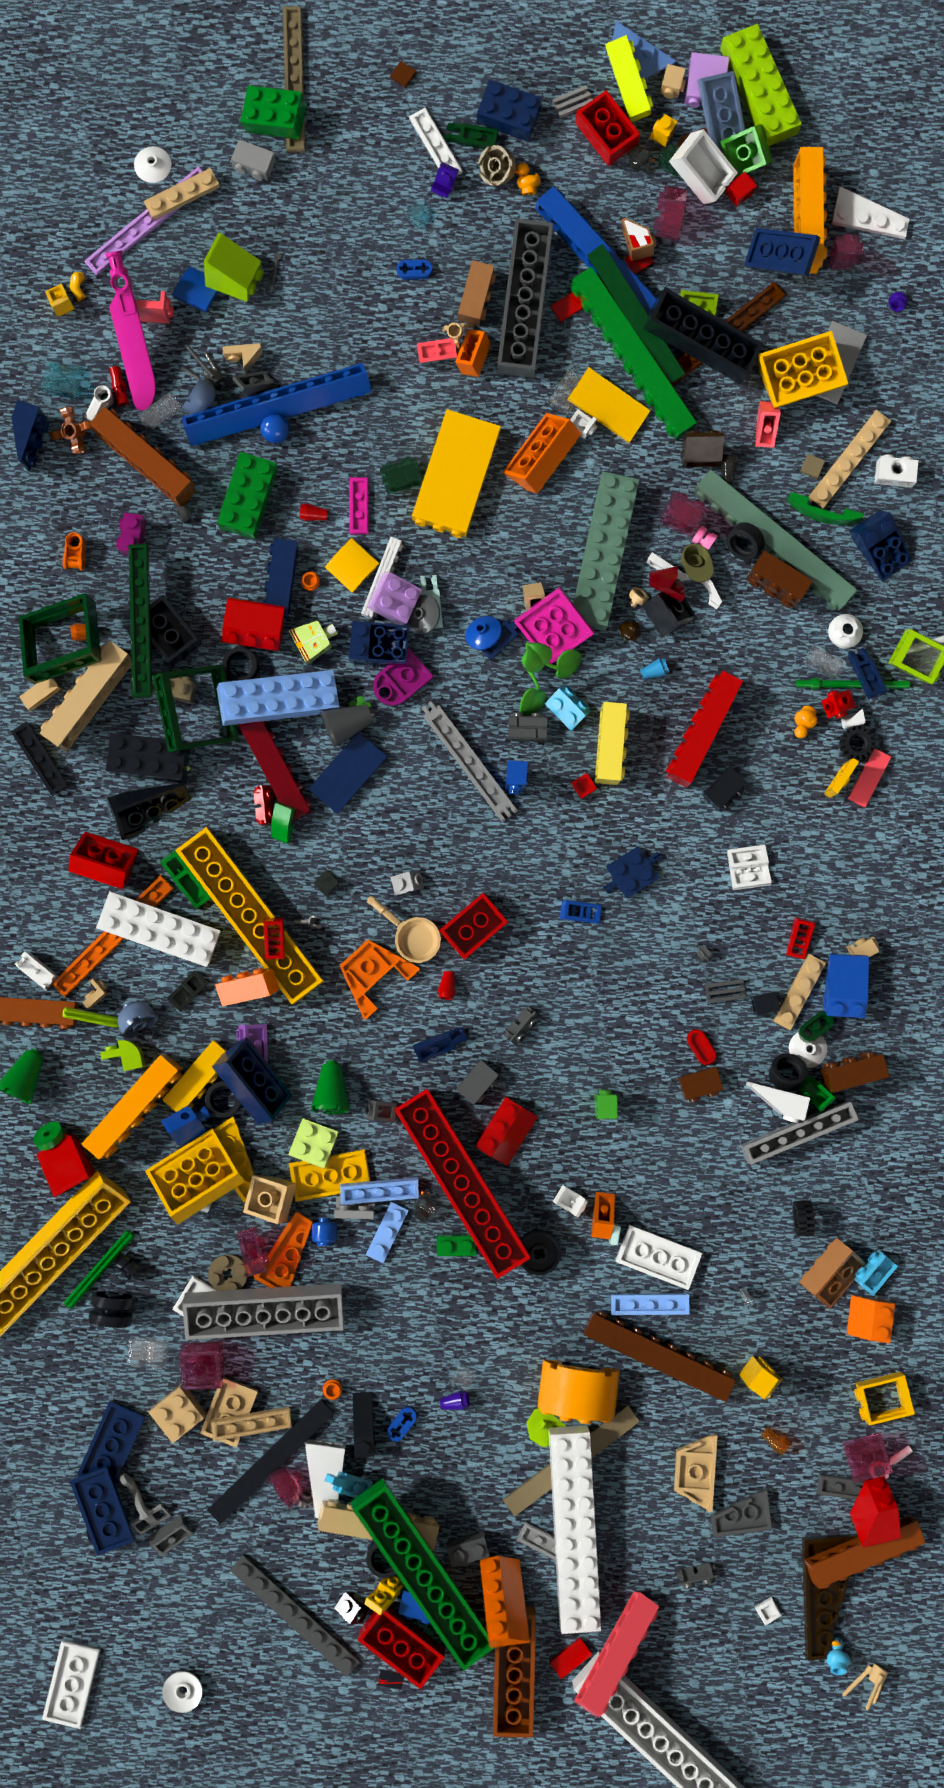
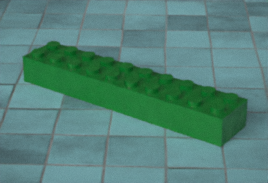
M384 1478L350 1502L352 1510L463 1671L495 1647L490 1648L487 1628Z

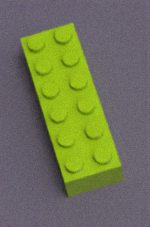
M758 24L723 37L720 50L723 56L729 57L728 68L730 72L734 71L737 89L753 125L762 124L768 146L798 135L802 123Z

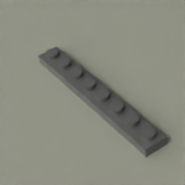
M245 1554L230 1568V1571L346 1677L360 1663L358 1657Z

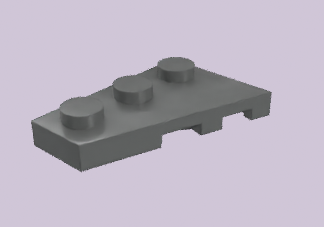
M764 1488L711 1514L713 1536L720 1537L772 1530L767 1489Z

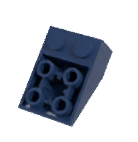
M17 400L11 417L17 456L24 468L30 472L31 467L36 465V453L38 449L42 448V436L48 430L49 421L39 406Z
M879 510L849 530L854 543L882 582L913 561L890 512Z
M352 621L349 650L350 663L368 665L406 664L409 626Z

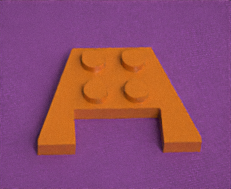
M366 940L339 965L364 1020L368 1019L378 1009L365 993L386 973L395 967L409 981L420 970L419 967L370 940Z

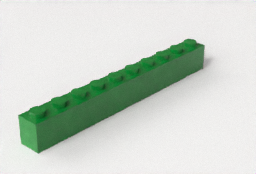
M592 266L574 277L571 284L572 293L575 297H579L584 311L590 313L594 326L600 328L603 333V339L607 344L610 343L615 357L621 359L625 372L628 375L631 374L636 388L645 395L646 403L654 408L657 419L660 422L663 421L667 434L677 440L694 429L697 422Z

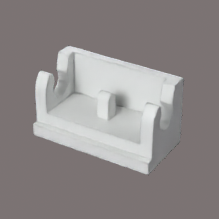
M24 951L21 955L22 959L19 962L17 961L15 965L47 991L58 978V975L33 954Z

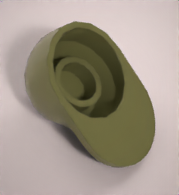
M699 544L687 545L680 557L687 576L696 582L708 581L714 572L708 550Z

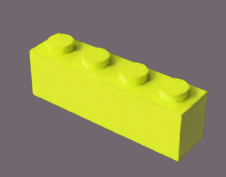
M627 35L606 43V51L629 120L634 122L651 115L653 103L650 95L646 96L645 89H647L645 78H640L638 71L641 70L639 60L634 59L633 52H635L632 40L628 41Z

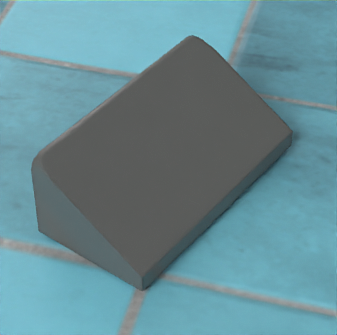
M180 1514L148 1538L150 1546L160 1556H163L194 1533Z

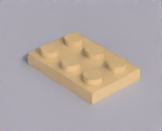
M222 1376L200 1434L213 1438L212 1419L250 1413L258 1389ZM241 1437L218 1441L237 1447Z

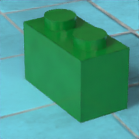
M469 1233L437 1234V1256H476V1244Z

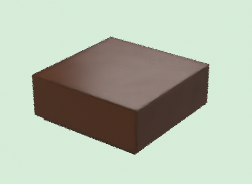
M400 61L390 75V79L407 88L416 75V70Z

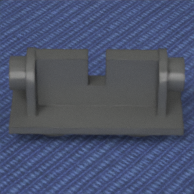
M529 1006L526 1009L524 1008L516 1017L521 1023L517 1025L513 1021L505 1030L504 1036L516 1046L524 1041L529 1029H533L538 1024L540 1016Z
M710 1562L696 1565L698 1571L696 1574H694L693 1566L680 1568L679 1571H676L677 1580L681 1579L682 1581L678 1586L690 1589L694 1588L695 1583L702 1582L703 1585L713 1584L714 1579L718 1578V1575L713 1576V1572H716L715 1565L710 1564Z

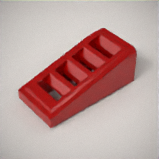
M795 916L786 955L805 960L816 925L814 921ZM800 924L808 926V929H803L799 926ZM797 932L805 933L806 937L797 935ZM795 939L805 941L804 945L795 943ZM793 947H797L803 949V951L798 952L792 949Z
M284 918L264 919L265 959H285ZM269 925H279V928H269ZM269 933H280V936H269ZM269 941H280V944H269ZM269 949H280V952H269Z

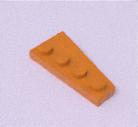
M295 1211L255 1273L254 1279L269 1288L291 1286L313 1223L310 1218Z

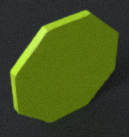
M539 1408L534 1409L526 1422L529 1438L541 1447L549 1446L548 1428L566 1427V1424L553 1414H543Z

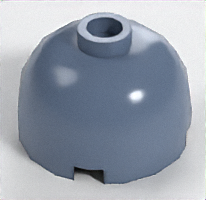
M201 375L182 409L193 414L215 407L217 402L214 400L216 397L214 385Z
M128 1002L123 1006L118 1015V1027L125 1038L139 1036V1030H142L147 1025L150 1029L158 1021L155 1011L144 1002Z

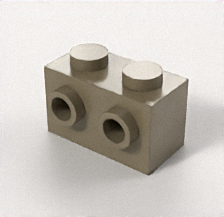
M189 677L170 679L173 699L193 704L198 687L193 682V679ZM154 685V687H153V693H154L155 695H157V694H156L155 685Z

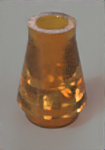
M766 1427L765 1431L761 1434V1437L777 1454L783 1455L791 1444L788 1437L769 1427Z

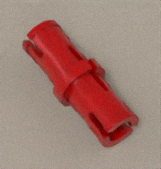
M119 366L109 368L112 380L111 388L115 393L117 406H126L129 404L125 390L127 386L123 381L121 368Z

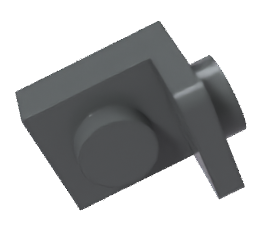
M368 1100V1104L365 1107L366 1119L395 1122L396 1112L394 1109L397 1108V1103Z

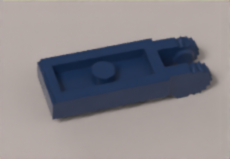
M859 649V656L862 662H859L854 651L849 652L848 659L868 700L886 694L887 688L866 649Z

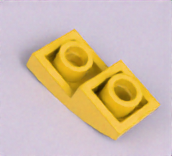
M396 1576L383 1578L379 1582L378 1588L366 1598L365 1605L381 1615L393 1603L405 1585Z

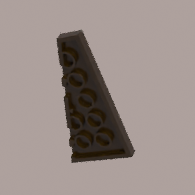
M857 1534L802 1537L805 1658L808 1661L827 1659L833 1639L832 1632L835 1622L838 1621L839 1607L843 1603L849 1578L833 1582L827 1588H818L811 1580L804 1559L858 1537Z

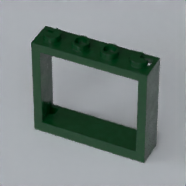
M86 593L19 616L23 676L33 684L102 661L96 602ZM84 611L87 648L38 664L35 628Z
M223 664L153 675L168 753L239 740L236 724L227 726L222 724L217 686L219 683L227 682V674H225ZM211 673L224 737L183 744L170 679Z

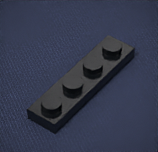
M26 721L11 731L52 796L69 786L29 722Z

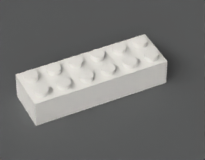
M110 891L96 927L97 929L205 967H209L221 934V930Z

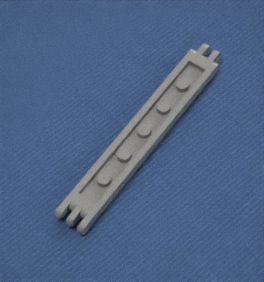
M430 701L428 705L432 709L431 711L426 706L422 707V710L425 712L424 719L503 823L506 820L502 813H505L510 818L512 815L508 809L511 808L513 813L518 812L441 707L439 705L435 707Z

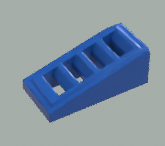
M563 900L560 920L600 924L602 905ZM569 905H571V913H570V916L568 915ZM576 906H579L578 917L575 916ZM584 907H587L586 918H583ZM591 908H595L594 919H590Z

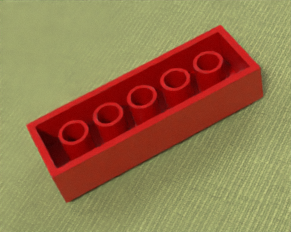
M723 670L719 675L715 674L708 686L711 689L710 692L707 691L700 702L702 708H698L691 719L693 725H689L682 737L685 739L684 743L681 742L674 753L677 756L676 759H672L665 770L668 773L666 778L685 788L692 783L743 680Z

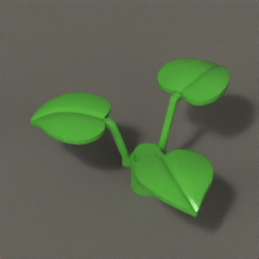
M526 643V653L523 655L521 662L526 671L531 675L536 688H529L524 693L519 713H524V716L531 715L545 704L546 693L540 690V685L534 675L535 672L541 671L544 665L552 669H557L556 676L558 678H568L580 665L581 653L574 649L566 650L558 657L557 665H552L548 663L552 657V650L549 646L542 643Z

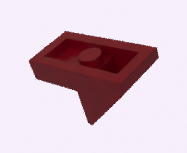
M678 567L652 571L649 574V586L681 602L686 597L685 585L681 581L676 580L678 577Z

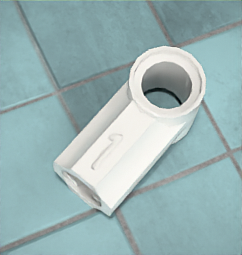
M101 385L94 390V398L84 419L92 421L104 407L108 409L114 403V395L108 387ZM103 394H108L105 400H100Z

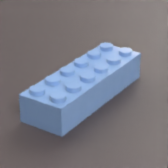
M333 670L222 682L217 686L223 726L319 715L323 710L339 708Z

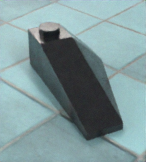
M185 782L127 791L107 798L112 817L122 840L141 834L145 831L143 826L152 820L154 823L160 821L159 816L163 812H173L190 800Z

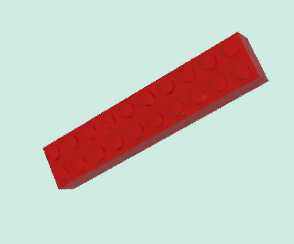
M425 1089L395 1108V1112L496 1279L501 1278L532 1258L431 1091Z

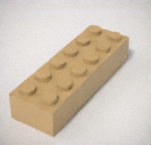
M110 640L107 644L104 643L100 647L102 661L87 666L86 672L77 678L74 688L68 690L65 694V700L62 704L54 708L53 716L50 720H46L41 726L40 734L65 752L75 742L131 667V656Z

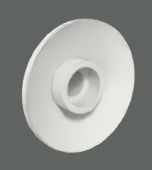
M147 147L137 154L134 168L142 180L156 183L165 179L170 173L171 159L165 150L159 147ZM150 160H155L153 164L149 163Z
M806 1031L805 1035L810 1037L811 1033ZM797 1032L790 1041L789 1053L800 1057L805 1062L807 1068L818 1066L825 1059L827 1043L823 1036L812 1043H805L799 1038ZM808 1045H811L813 1048L811 1052L806 1050Z
M179 1671L172 1674L163 1686L164 1702L175 1712L185 1713L193 1710L199 1704L202 1697L201 1682L194 1674L187 1671ZM180 1687H186L187 1691L181 1692Z

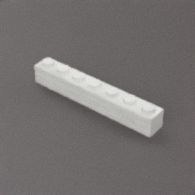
M390 537L361 615L373 620L377 616V613L368 609L367 606L382 574L394 572V563L398 562V553L403 549L401 540Z

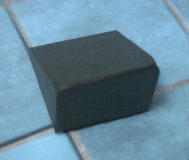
M327 870L313 882L326 897L340 884Z

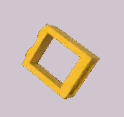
M896 1372L856 1382L857 1389H854L857 1401L861 1403L862 1408H859L860 1417L869 1426L915 1414L906 1377L903 1373ZM895 1381L901 1407L870 1415L864 1389Z

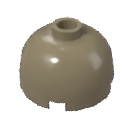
M493 145L485 148L478 160L481 171L479 172L480 177L489 185H504L515 174V156L511 150L504 146Z

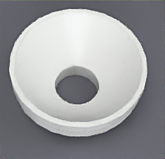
M839 615L829 625V638L833 644L840 648L854 647L862 638L863 626L859 619L853 615ZM850 624L853 627L852 634H845L843 632V625Z

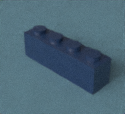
M274 538V544H270L269 551L272 559L267 565L269 581H265L264 592H267L266 600L263 599L262 603L284 606V619H289L299 545L294 540Z

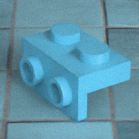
M564 685L548 699L545 705L572 731L590 714L591 710L585 701L580 700L575 695L576 693L571 687Z
M879 1250L869 1256V1262L856 1272L854 1279L872 1296L876 1294L898 1267Z

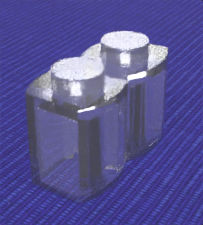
M812 646L802 661L806 667L820 671L823 676L833 680L841 676L847 664L841 657L830 655L824 648L819 646Z
M132 1336L128 1342L127 1363L137 1368L143 1367V1365H151L152 1369H162L163 1366L168 1364L170 1340Z

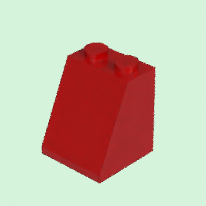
M65 1133L63 1139L55 1147L45 1151L41 1150V1152L36 1154L54 1197L63 1194L96 1173L75 1134L68 1135V1133Z
M885 1476L865 1480L850 1511V1517L862 1548L901 1539L898 1506Z

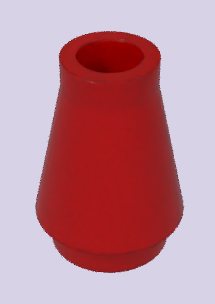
M307 502L306 504H301L299 519H304V521H326L327 509Z
M443 971L437 991L439 999H454L456 995L454 972Z

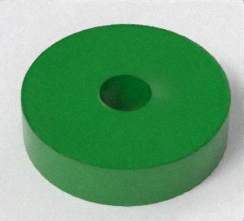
M49 1122L38 1129L33 1137V1143L39 1150H49L60 1143L65 1131L58 1122Z

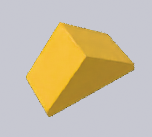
M62 283L45 291L57 317L74 310Z

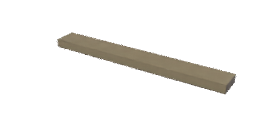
M283 7L285 90L300 91L304 96L302 7ZM305 116L300 139L286 138L287 153L305 152Z
M628 1404L615 1413V1418L610 1423H602L590 1432L591 1458L640 1422ZM550 1463L503 1498L504 1503L514 1516L552 1489Z

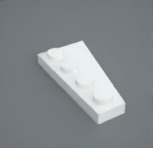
M839 187L832 219L833 225L905 239L909 223L908 218L845 188Z

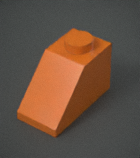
M595 1193L591 1237L611 1239L614 1227L615 1194Z

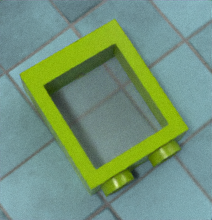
M906 629L888 664L927 684L933 685L934 682L938 681L941 675L940 670L944 665V646L911 629Z

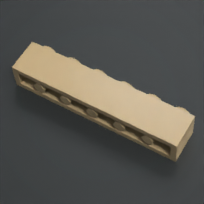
M334 1499L322 1500L317 1522L319 1531L373 1540L352 1510L351 1503L346 1505ZM408 1513L434 1551L439 1531L437 1521L430 1516L420 1518L416 1517L415 1514Z

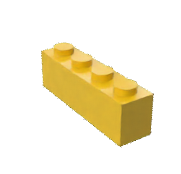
M213 1040L162 1100L176 1112L186 1106H190L192 1109L194 1107L192 1102L197 1097L200 1099L206 1093L205 1087L208 1083L213 1084L218 1079L219 1075L212 1066L227 1049L216 1040Z

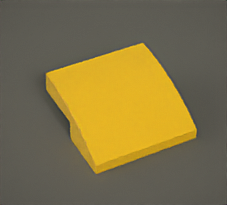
M351 538L333 556L325 568L347 589L354 593L380 563L358 542Z

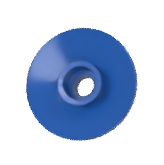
M482 616L475 619L466 630L465 638L468 645L475 650H485L494 646L502 634L501 624L496 618L491 616Z

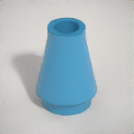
M658 658L640 669L644 680L666 676L665 674L669 673L664 658Z

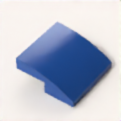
M189 266L176 285L172 296L207 313L219 291L206 287L204 272Z

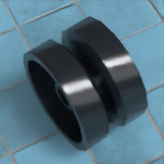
M533 1229L521 1237V1240L532 1258L521 1264L528 1273L536 1276L546 1275L557 1267L561 1257L560 1247L556 1238L550 1232L543 1229ZM540 1248H541V1249H542V1253H541V1254H536V1253H535V1250L539 1251Z
M113 1291L93 1292L91 1304L96 1308L89 1311L88 1322L93 1325L109 1328L130 1327L133 1314L128 1310L134 1308L136 1297L128 1293Z

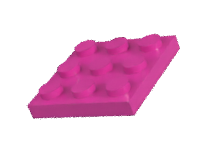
M561 587L555 589L514 620L530 643H542L551 648L552 657L548 662L550 664L558 660V657L564 651L575 648L595 632Z

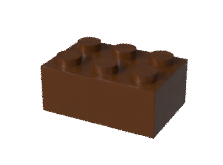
M765 550L746 577L751 586L764 589V593L767 596L778 598L781 600L780 603L787 608H795L813 582Z
M866 1051L860 1053L861 1057L848 1056L842 1058L840 1063L835 1061L824 1063V1067L819 1068L824 1088L834 1093L890 1077L884 1055L878 1054L876 1051Z

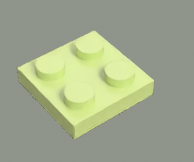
M302 1118L288 1155L325 1169L339 1132Z

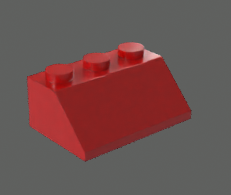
M228 597L223 621L222 642L279 651L283 641L285 607Z
M84 832L70 854L68 872L124 889L130 878L139 849Z
M505 1096L476 1142L475 1147L508 1166L538 1116Z

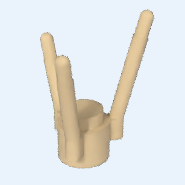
M451 323L448 326L445 325L442 332L447 331L448 336L454 340L459 352L461 348L459 339L463 335V329L474 328L475 325Z
M874 1663L873 1667L868 1665L865 1671L842 1694L845 1697L869 1674L868 1679L875 1686L866 1705V1710L870 1709L872 1703L876 1704L883 1683L888 1675V1672L876 1663Z

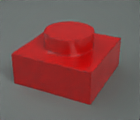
M588 773L570 783L580 800L597 790Z

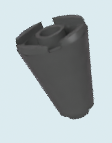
M367 704L320 712L333 747L339 746L373 723L372 718L375 717L372 707H368Z

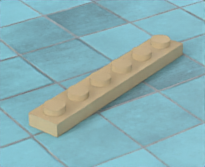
M878 410L873 413L809 495V500L820 509L826 506L891 420Z

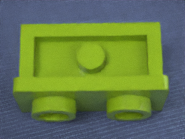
M688 290L680 291V296L716 316L719 294Z

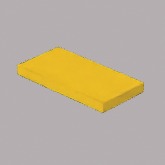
M588 367L567 399L592 418L596 417L599 423L627 442L632 440L650 412L648 408L590 367Z
M365 1149L330 1155L325 1169L305 1161L289 1163L292 1182L296 1183L294 1192L295 1202L340 1194V1184L371 1181Z

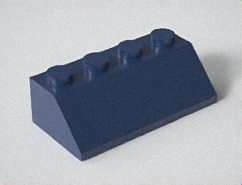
M247 1037L224 1052L212 1066L258 1125L273 1121L292 1097L290 1091Z

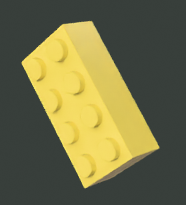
M603 702L601 706L595 783L618 785L625 776V767L622 766V762L626 759L627 748L623 747L628 738V728H625V724L629 721L630 709H626L627 704Z

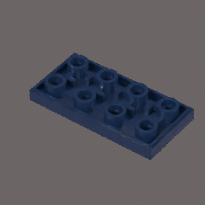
M358 732L308 790L338 815L385 761L387 756Z

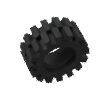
M854 726L846 730L841 735V740L839 741V749L843 752L842 755L846 756L848 760L854 758L857 761H862L869 757L876 747L874 745L876 739H873L874 734H870V729H864V726ZM853 737H860L863 740L864 747L862 750L855 751L851 748L850 741Z
M810 1200L794 1201L792 1212L796 1236H813L815 1233V1215L812 1202Z

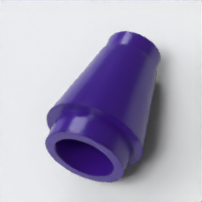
M460 1390L440 1398L441 1409L465 1410L470 1407L468 1392Z

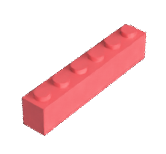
M633 1592L574 1700V1702L594 1716L600 1717L607 1711L609 1699L617 1692L619 1687L617 1684L621 1677L626 1675L630 1660L638 1653L637 1647L639 1643L645 1639L650 1623L658 1615L657 1610L659 1606L642 1593Z

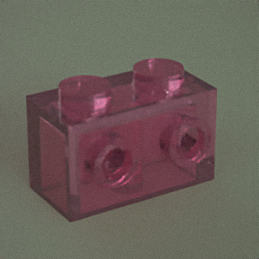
M845 234L836 237L829 252L831 271L854 268L855 264L859 261L860 255L863 254V243L860 242V235Z
M256 1227L238 1231L243 1265L248 1277L267 1272L266 1264L269 1263L267 1252H263L262 1247L266 1246L263 1235L259 1236Z

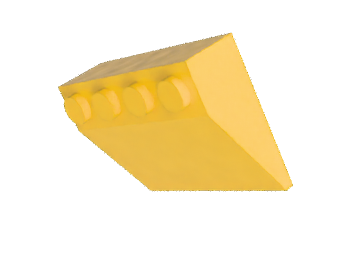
M832 331L758 354L757 357L760 375L774 409L848 385Z
M213 1128L145 1170L169 1216L177 1225L245 1182Z

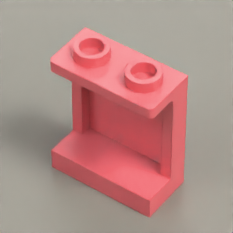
M161 291L160 301L135 300L140 321L170 323V317L173 318L174 307L171 306L170 298L167 297L165 291Z

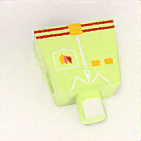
M318 621L289 630L307 665L332 648L328 639L338 634L333 624L322 629Z

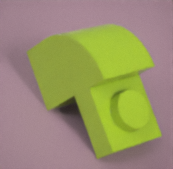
M118 1040V1049L117 1045L105 1047L106 1051L100 1052L101 1060L121 1056L123 1071L146 1067L142 1049L138 1044L130 1040Z

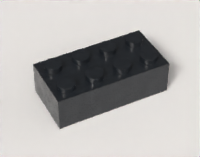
M110 733L106 771L117 775L186 782L190 749L168 753L166 739Z

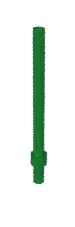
M811 678L810 680L795 681V687H805L819 690V688H863L859 680H820L819 678ZM883 681L886 688H910V681Z

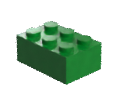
M248 86L240 123L248 133L300 139L307 102L300 91Z

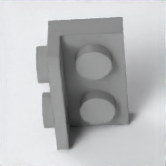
M340 1196L336 1197L334 1218L374 1219L375 1202L341 1205Z

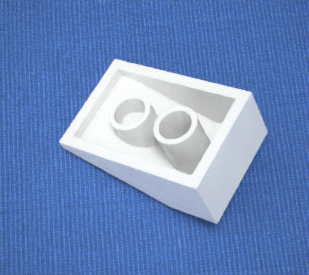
M751 1082L746 1083L747 1087L777 1113L784 1115L783 1119L798 1123L799 1120L805 1121L810 1098Z

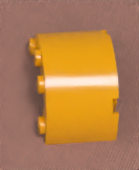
M543 1359L537 1407L543 1414L560 1416L559 1419L562 1421L577 1419L583 1424H591V1421L610 1423L615 1418L620 1369L601 1367V1370L562 1365V1361Z

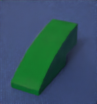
M175 850L160 860L162 866L195 909L211 899Z

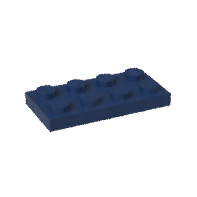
M756 228L744 266L752 269L808 277L821 238L811 234Z
M110 1400L77 1475H82L108 1465L116 1485L147 1415Z
M108 1465L70 1479V1485L97 1556L135 1541L134 1533Z

